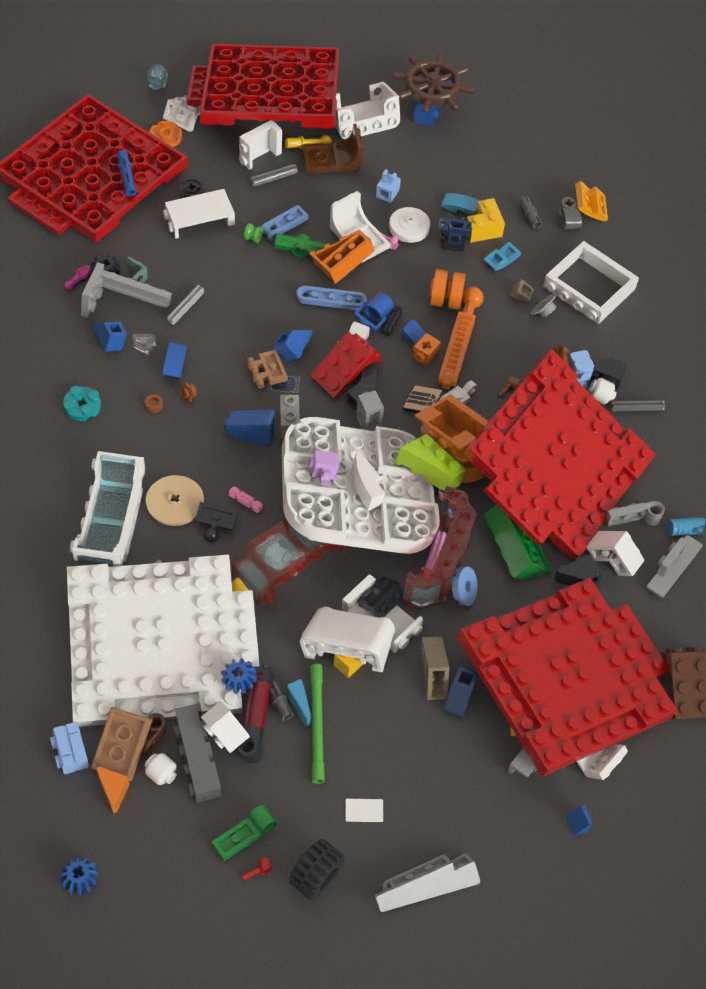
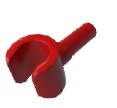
M269 858L258 860L259 867L243 874V880L256 874L270 873L271 863Z

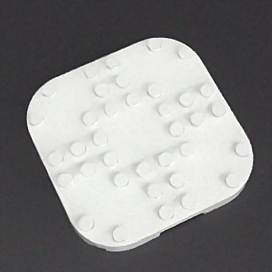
M320 417L303 418L297 424L290 425L282 444L283 510L289 524L297 532L312 541L407 554L419 552L427 548L432 543L440 523L438 504L435 503L433 485L426 481V477L418 473L416 475L411 473L410 468L402 464L400 466L395 464L400 448L414 441L416 437L401 430L376 426L374 431L340 426V420ZM315 450L338 453L339 468L335 480H329V486L321 485L320 478L311 477V469H308L309 458L313 457ZM358 451L362 453L381 477L378 485L385 492L381 506L369 511L362 503L353 480V462Z

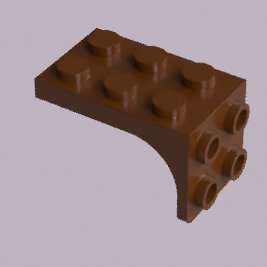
M356 123L353 124L351 135L344 141L302 145L307 174L360 170V163H363L361 151H364L363 141H360L361 130L357 128Z
M685 647L686 651H684V648H666V652L661 653V655L665 657L669 666L672 702L678 710L673 719L705 718L706 651H704V647Z

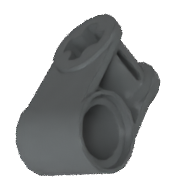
M571 197L563 198L561 201L562 207L558 211L563 230L581 228L582 217L576 201Z

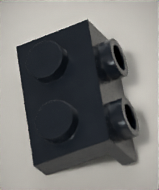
M382 576L357 602L359 607L373 612L375 617L380 618L385 617L403 600L405 594L400 582Z

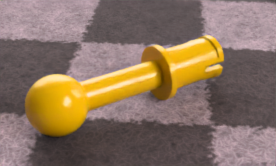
M323 135L317 139H304L303 136L285 139L286 148L302 149V145L332 143V139L328 135Z

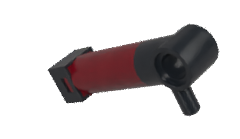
M254 667L257 680L252 682L253 688L249 689L243 728L250 737L238 746V751L249 763H256L263 756L262 740L270 688H273L275 677L270 667ZM254 746L251 752H247L250 747Z

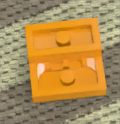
M582 181L575 183L578 209L594 219L607 221L605 195L596 186L589 189Z

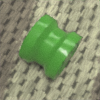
M248 223L244 231V239L253 240L254 243L258 244L263 234V227H255L253 224Z

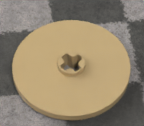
M179 475L166 476L159 479L149 488L146 495V507L149 514L159 523L168 526H181L193 521L196 518L200 502L204 503V495L200 486L192 479Z

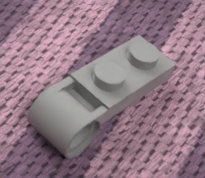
M658 501L639 504L632 503L621 508L614 507L608 510L605 523L609 527L644 519L648 525L656 526L660 523L665 508Z

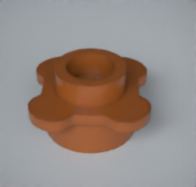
M182 382V388L180 389L181 397L186 399L187 403H191L192 398H195L197 395L196 388L191 383Z

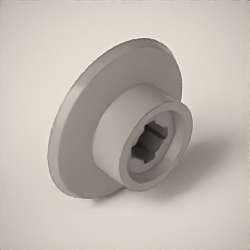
M551 294L534 307L530 314L536 315L539 313L542 318L548 316L556 308L552 302L556 295Z

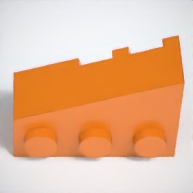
M359 229L340 238V241L332 245L327 244L324 246L325 248L317 252L312 251L309 254L314 264L336 284L370 256L375 249L371 240Z

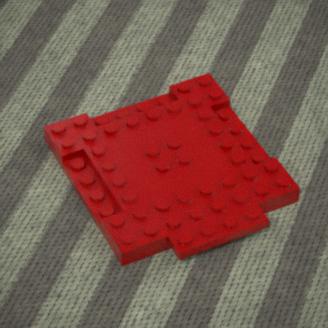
M212 44L208 66L193 65L187 105L201 106L200 124L206 125L222 124L228 126L234 125L235 119H250L257 121H301V127L335 128L339 48Z
M87 94L0 162V179L16 189L13 194L7 197L8 202L59 236L71 226L97 243L120 224L119 219L161 183L166 185L188 167V157ZM121 150L127 152L129 162L132 164L131 172L137 192L133 196L126 195L122 174L118 169L117 153Z
M551 349L541 357L463 453L491 480L484 492L537 545H541L548 537L572 561L582 555L587 548L586 546L597 534L598 528L606 519L608 510L614 508L631 483L639 478L656 454L630 428L625 430L576 380L578 375Z
M591 578L563 588L553 596L495 618V616L464 627L460 629L456 636L541 777H545L673 718L678 712L657 679L670 672L668 664L629 606L626 604L611 610Z

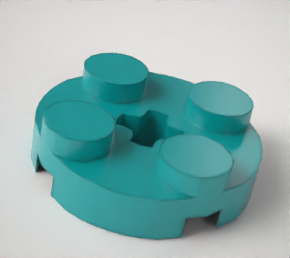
M73 386L63 399V407L69 418L76 421H86L87 418L91 416L94 418L100 412L101 400L98 391L88 387ZM79 402L87 403L83 404L82 406H79Z

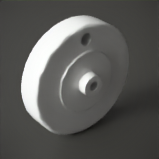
M413 207L400 208L391 215L389 230L400 241L408 243L418 242L428 235L430 219L420 209Z

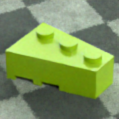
M427 433L401 447L395 460V464L399 466L402 464L410 468L411 473L415 475L418 473L426 477L427 482L446 493L460 486L466 473V469Z

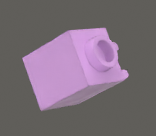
M315 450L313 457H310L308 462V469H311V477L320 478L321 485L329 486V480H335L339 468L338 453Z

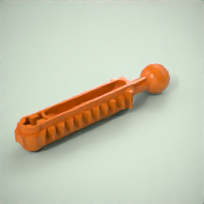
M468 287L462 294V303L465 306L463 312H458L438 378V384H442L443 389L450 390L451 387L455 388L475 323L476 315H473L474 309L479 307L484 300L483 292L477 287Z

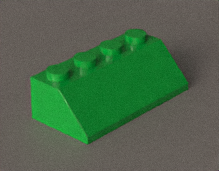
M495 505L484 514L487 519L486 523L494 534V541L499 545L501 556L506 561L509 567L508 571L513 578L526 581L553 572L541 546L537 545L498 505Z

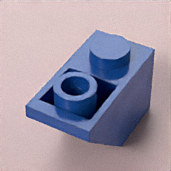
M121 322L92 325L105 351L122 350L127 333Z
M292 330L279 335L273 348L286 362L297 360L302 356V351L310 342L313 331Z

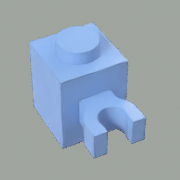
M385 169L381 180L377 184L376 197L391 203L399 192L401 178H398L396 173H393V175L388 174V170Z

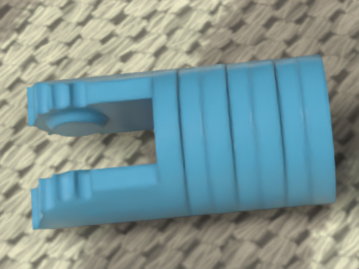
M702 517L669 519V533L671 536L703 533L706 519Z

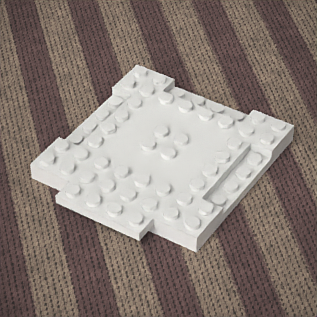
M229 555L191 557L189 561L108 567V564L67 567L73 722H77L78 727L106 725L111 707L146 718L153 713H159L164 716L165 720L176 719L175 709L200 703L203 716L218 702L222 701L232 714L242 713L241 690L237 694H234L233 689L230 691L226 690V685L222 684L221 681L223 678L221 671L226 670L225 663L232 665V659H235L237 663L242 658L245 663L250 661L252 667L260 666L253 590L232 592Z

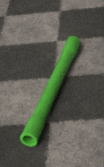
M312 664L310 666V683L312 688V783L321 784L325 782L322 725L323 672L321 664Z

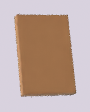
M111 707L91 769L96 770L98 767H103L125 775L129 781H132L152 719Z

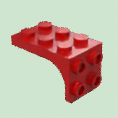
M348 331L310 376L332 397L337 399L366 366L374 362L382 365L384 361L380 359L382 355L372 348L365 339L357 333L353 335Z

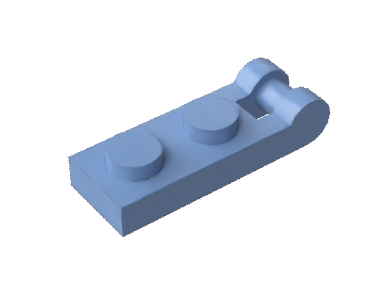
M296 205L261 226L263 227V234H267V238L273 242L276 240L278 233L284 234L307 221L309 215L299 205Z

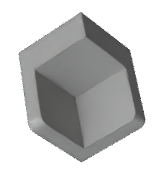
M524 747L510 764L508 770L510 774L516 770L523 776L529 777L532 771L535 772L537 770Z

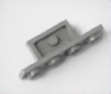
M686 535L684 539L681 537L677 543L673 542L668 549L669 554L667 556L663 555L658 562L660 567L646 588L658 597L663 598L703 545L689 535Z

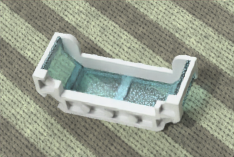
M98 451L96 459L93 458L92 460L95 481L94 485H91L89 489L90 501H86L85 504L86 516L81 519L80 528L82 531L81 534L77 535L75 541H71L70 552H73L75 561L86 560L113 564V566H123V562H126L143 493L144 457Z

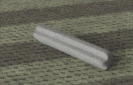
M200 285L195 286L167 316V322L174 325L204 294V288Z

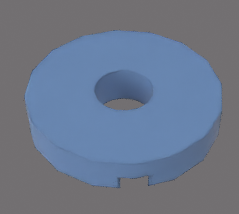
M459 567L455 571L457 572L456 576L452 579L453 597L459 601L458 604L460 606H470L474 603L477 596V578L471 567Z

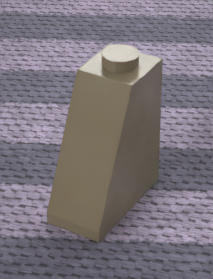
M442 636L422 637L421 655L427 700L447 699L449 663Z

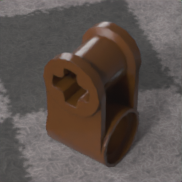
M153 713L148 716L149 719H152L142 749L143 754L146 756L153 751L156 744L166 734L167 727L162 714ZM155 723L161 724L159 728H152V725Z

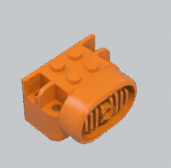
M452 395L446 396L415 414V418L423 423L421 426L422 435L427 433L466 469V473L461 481L462 483L475 482L486 476L463 452L489 422Z

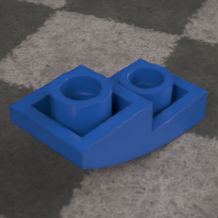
M169 342L162 376L180 379L187 350L186 345Z

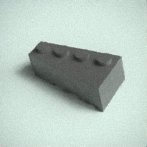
M200 703L175 709L177 726H173L175 738H180L181 745H178L180 757H185L186 764H183L186 777L190 776L191 783L188 784L190 796H195L196 803L221 797L220 781L215 761H212L213 755L210 741H207V731L203 727L205 722L201 718L202 708Z

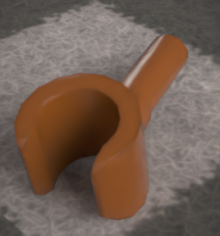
M510 377L507 385L498 393V396L502 397L510 387L516 389L520 380Z

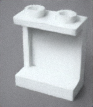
M273 120L240 136V163L250 170L252 169V160L266 152L271 151L275 156L282 154V129Z

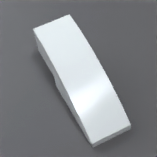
M358 451L353 462V480L362 503L369 511L381 506L385 492L378 485L381 477L362 453Z

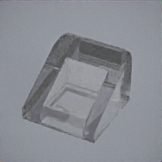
M132 335L133 347L149 355L156 346L155 335Z

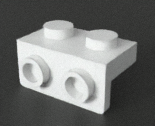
M615 744L577 761L586 777L604 780L610 775L614 767L622 761V758L628 751L624 745Z

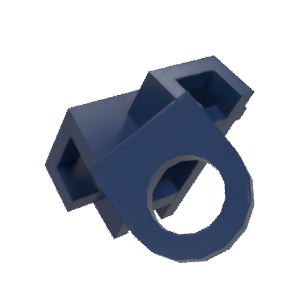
M452 215L451 219L441 217L438 228L440 233L448 237V243L460 245L462 236L469 237L472 222L464 221L465 217H462L461 220H456ZM451 237H457V238H459V239H458V240H454V239H451Z

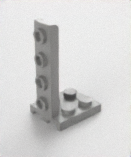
M97 262L82 293L81 316L88 318L90 312H94L96 300L101 298L103 292L102 287L163 308L170 306L172 293L113 272L105 271L104 264Z

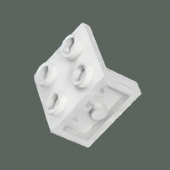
M187 96L169 99L163 119L174 122L177 126L191 132L194 129L197 116L200 115L201 106L187 105Z

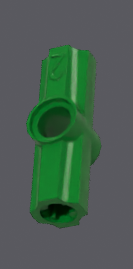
M278 233L275 240V248L291 251L300 258L310 255L309 253L312 251L317 252L327 245V243L313 241L304 234L294 237Z

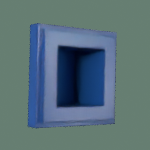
M412 319L402 329L401 337L415 345L426 333Z
M584 804L567 816L574 835L589 832L593 822Z

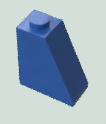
M275 410L231 411L230 417H226L224 422L226 436L270 447L275 433Z

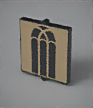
M414 385L410 394L406 396L407 399L402 408L403 410L419 413L438 402L444 392L440 389Z

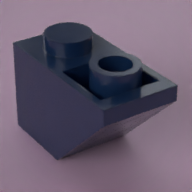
M459 666L443 711L463 718L477 683L478 672Z

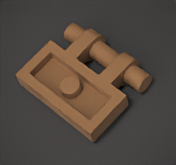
M276 350L260 353L259 360L254 361L253 357L247 359L248 370L252 373L253 382L257 385L258 389L265 387L264 381L268 380L270 385L288 381L287 374ZM263 368L264 372L259 373L258 369Z

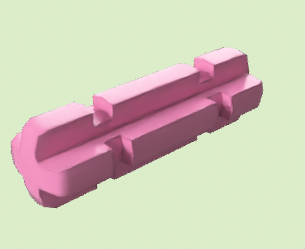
M236 486L230 489V497L233 499L237 498L238 502L248 508H252L254 512L260 513L263 509L262 502L255 501V498L244 491L240 492V489Z

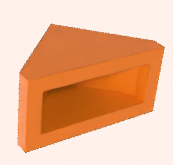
M98 767L96 768L98 779L112 812L116 813L129 787V779L125 775Z

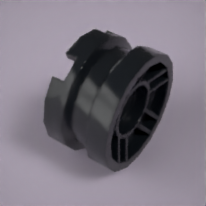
M195 178L182 181L179 187L180 199L203 194L202 182Z

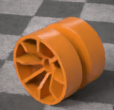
M436 269L435 277L431 280L429 292L431 296L430 306L442 307L445 298H448V308L460 310L466 273L454 272L451 281H449L448 270Z

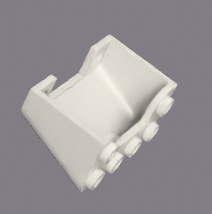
M385 82L369 85V101L341 107L340 93H337L335 127L342 139H347L351 135L354 123L361 130V136L395 128L400 122L399 96ZM381 88V93L375 96L374 90Z

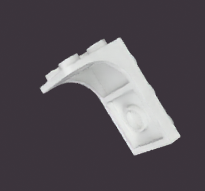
M356 191L339 201H335L331 205L330 229L339 239L360 229L371 240L375 251L362 261L363 263L389 249L390 243L364 215L360 203L361 194Z

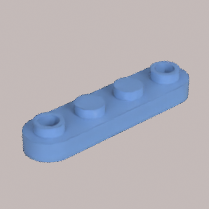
M301 286L297 290V300L303 304L357 310L363 302L367 303L366 295L361 292L313 286Z

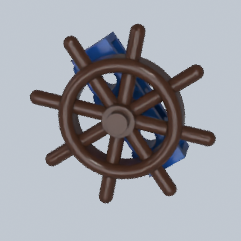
M439 54L437 60L418 62L414 56H410L409 61L413 66L407 74L393 72L392 77L394 79L406 81V91L398 94L399 99L402 100L410 96L417 101L413 122L433 126L434 119L437 120L439 114L437 108L440 109L442 105L448 104L456 111L458 105L454 100L458 97L459 93L473 94L475 92L473 87L461 85L460 75L467 73L468 67L465 66L456 70L451 65L443 62L444 55Z

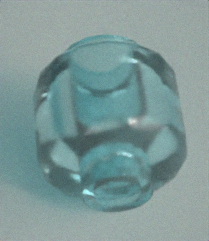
M159 64L150 66L146 75L147 85L155 90L164 88L168 79L167 70Z

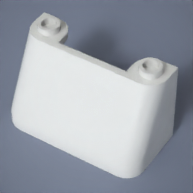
M322 607L317 609L302 633L300 645L305 658L315 659L317 653L318 656H323V653L327 652L359 658L361 664H366V661L372 664V671L383 672L395 633V627L391 620L386 617L378 618L334 610L330 607Z

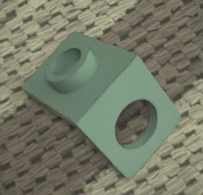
M128 256L127 268L135 273L132 279L137 281L140 276L141 278L138 282L144 283L148 279L147 267L140 261H136Z

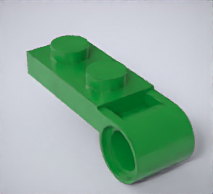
M262 804L252 810L248 818L211 842L212 846L221 859L226 861L273 829L277 821L266 806Z

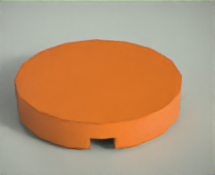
M160 121L157 125L151 126L149 133L172 147L177 146L182 140V129L171 121Z

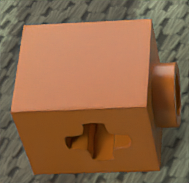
M426 333L414 345L412 357L417 362L428 366L439 354L441 342Z

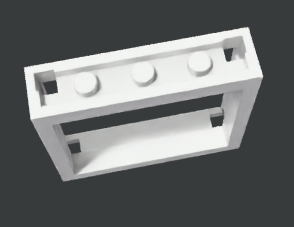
M583 241L546 275L543 287L599 324L636 289L639 277ZM579 258L622 286L601 307L558 279Z

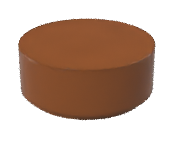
M157 394L147 396L144 400L145 409L150 413L161 411L163 408L162 397Z

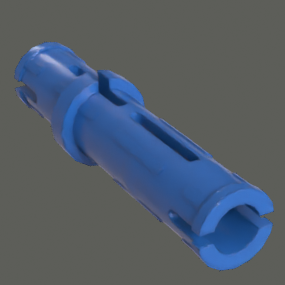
M121 150L117 153L118 169L122 174L126 195L133 196L137 192L131 172L132 164L129 162L127 152Z

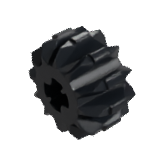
M101 254L100 258L95 257L94 261L91 262V275L97 262L104 264L105 271L113 272L117 275L121 273L120 263L115 256L110 257L109 254L107 256Z

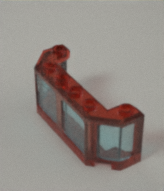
M446 486L439 515L440 526L449 531L432 570L422 567L421 573L417 576H414L413 572L409 571L406 578L402 603L420 610L447 600L452 588V579L457 574L455 571L461 566L473 536L477 512L474 508L472 509L468 502L466 492L450 486Z
M285 518L246 544L243 548L246 552L244 556L239 560L235 559L231 564V574L235 579L239 577L248 590H253V599L261 607L275 599L276 587L278 585L288 582L297 572L301 573L312 562L319 561L328 551L332 552L335 549L339 552L347 551L352 546L309 540L297 532Z

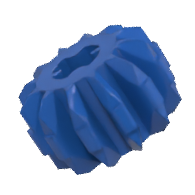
M241 658L237 663L235 659H232V665L225 663L226 670L221 671L223 676L221 681L222 684L226 685V690L230 691L233 689L234 694L241 690L245 694L246 687L249 689L253 688L252 682H256L257 678L255 676L256 669L252 667L250 661L245 663L244 659Z
M77 856L75 862L68 859L69 866H62L61 869L64 873L59 875L60 880L63 881L62 887L64 889L69 888L70 894L77 890L80 896L83 889L86 892H90L89 885L96 886L94 878L98 877L95 863H89V858L87 857L81 861L80 856Z

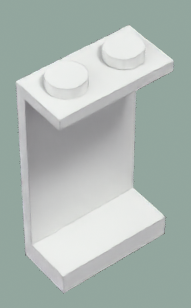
M224 189L165 202L163 215L165 220L169 221L168 228L170 233L173 232L175 239L179 238V228L225 218L228 226L235 225V213Z
M369 574L342 600V610L375 617L373 612L359 607L357 602L375 584V578ZM397 605L385 616L391 620L395 627V633L390 646V650L394 653L399 649H404L408 645L409 639L413 635L416 637L423 629V618L421 616L414 620Z

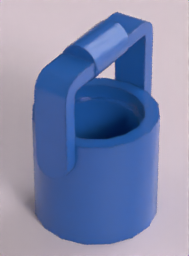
M377 292L368 303L363 302L354 313V318L361 324L368 326L373 332H376L387 320L386 315L393 309V301L385 293ZM363 309L364 315H365L369 320H367L365 317L361 316V315L358 314V313Z

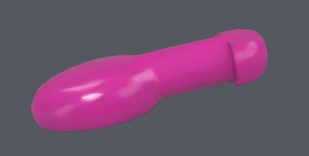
M86 265L79 268L75 276L65 282V289L71 290L79 281L89 277L91 267Z

